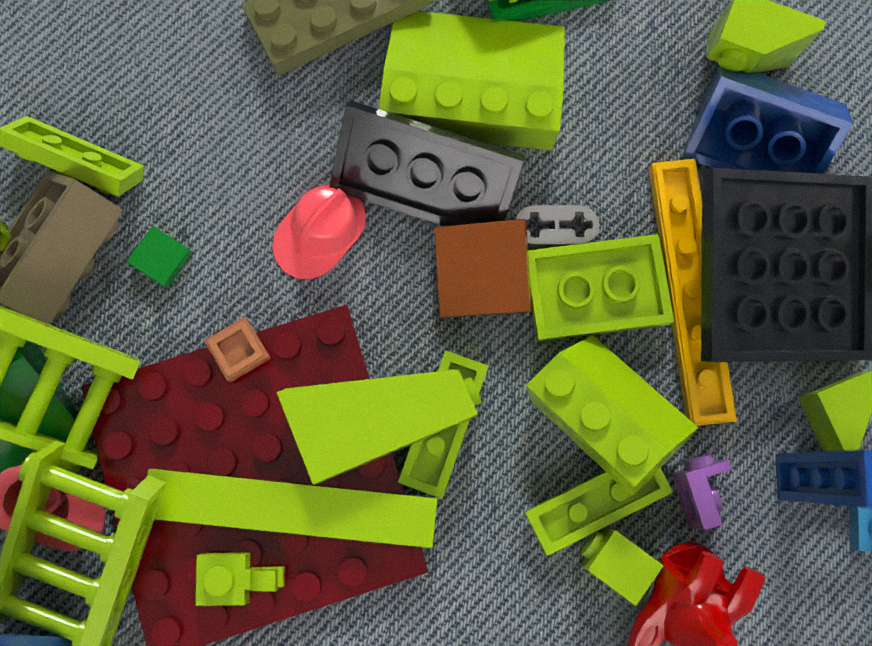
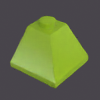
M731 0L709 33L706 58L718 62L722 68L728 71H742L748 74L788 68L824 30L827 21L770 0Z

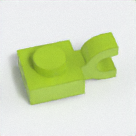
M250 552L202 553L197 555L196 606L246 605L250 602V590L263 592L277 591L278 587L285 586V566L250 567Z

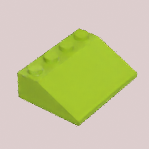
M416 11L393 22L383 71L379 109L488 144L552 151L559 135L564 92L565 27L507 20L493 22V19Z

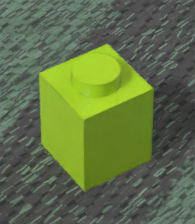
M605 527L602 533L599 531L594 532L581 550V554L585 557L580 566L635 606L640 602L664 566L618 531Z

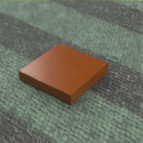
M525 219L434 228L440 318L532 312L527 224Z

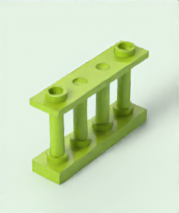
M0 306V386L17 348H24L27 340L46 347L43 355L48 357L18 424L0 419V439L36 451L57 440L65 443L59 467L80 472L82 466L94 469L97 462V452L86 449V444L113 383H119L122 376L133 380L140 364L139 358ZM76 358L94 365L91 373L95 377L66 441L39 433L37 430L66 366H72Z
M55 440L38 452L31 453L25 459L19 472L18 478L23 484L0 556V624L7 617H11L72 640V646H112L167 482L148 475L133 490L128 488L125 492L59 468L58 465L65 443ZM51 487L115 511V517L120 519L116 533L113 532L108 536L45 512L44 509ZM37 532L101 555L100 561L106 563L102 576L99 575L94 579L31 555ZM24 575L86 598V604L91 606L88 618L86 617L83 621L17 597Z

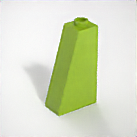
M459 369L286 388L276 392L313 485L327 481L475 418L478 415L475 406L482 403L473 379L469 377L463 380Z

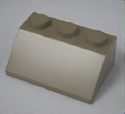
M47 170L8 229L12 238L4 251H0V303L47 324H51L54 318H59L66 311L70 303L69 294L77 281L84 279L92 270L95 263L93 256L102 242L108 241L115 234L119 226L118 217L123 209L76 179Z

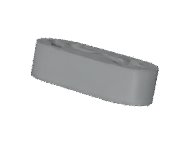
M532 205L522 209L515 218V220L525 219L526 224L529 218H535L538 226H552V229L540 230L536 238L531 237L530 231L527 229L528 249L532 250L591 243L597 235L600 225L595 212L582 205ZM574 218H580V224L588 226V229L584 231L581 237H575L573 229H559V226H569Z

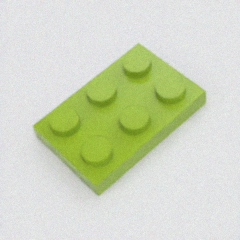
M659 234L528 250L532 317L536 342L659 327L674 323Z

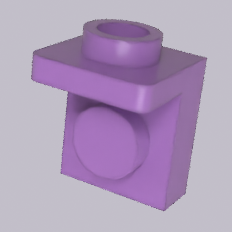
M711 454L683 461L686 469L671 474L688 526L690 528L707 530L722 525L718 513L722 510V502L718 491L714 485L708 483L707 477L732 470L730 461H713Z

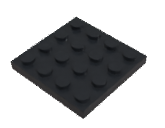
M722 168L702 171L701 361L872 360V177Z

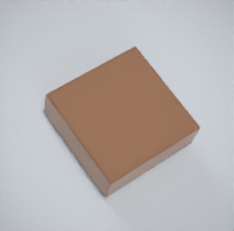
M246 317L204 340L223 375L229 382L236 380L271 359Z

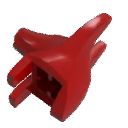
M688 541L674 546L663 554L660 563L664 566L654 580L652 596L636 616L629 634L628 646H659L664 640H667L674 646H739L733 634L732 626L753 610L765 581L764 575L750 567L743 566L732 585L725 578L722 568L724 561L706 546L695 541Z

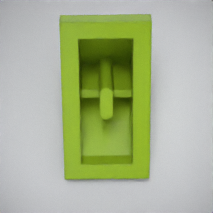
M872 370L852 374L798 397L823 452L860 449L872 414Z

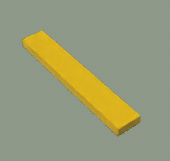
M686 159L652 163L648 170L657 230L674 317L672 330L685 416L696 426L737 422L728 362L701 361L702 198L696 160Z

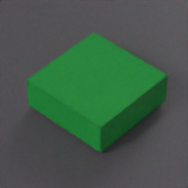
M152 225L126 262L168 289L193 252Z

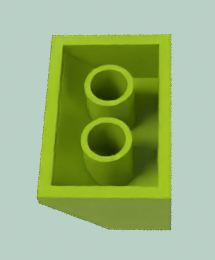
M593 335L559 352L526 385L530 401L632 497L698 430V427Z

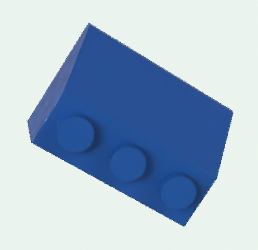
M718 64L701 100L683 152V157L695 159L696 162L712 168L824 174L852 127L853 120L847 105L759 73L748 74L742 71H728Z

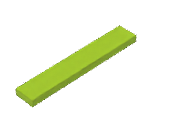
M148 469L149 476L167 482L155 516L156 520L433 548L437 498Z

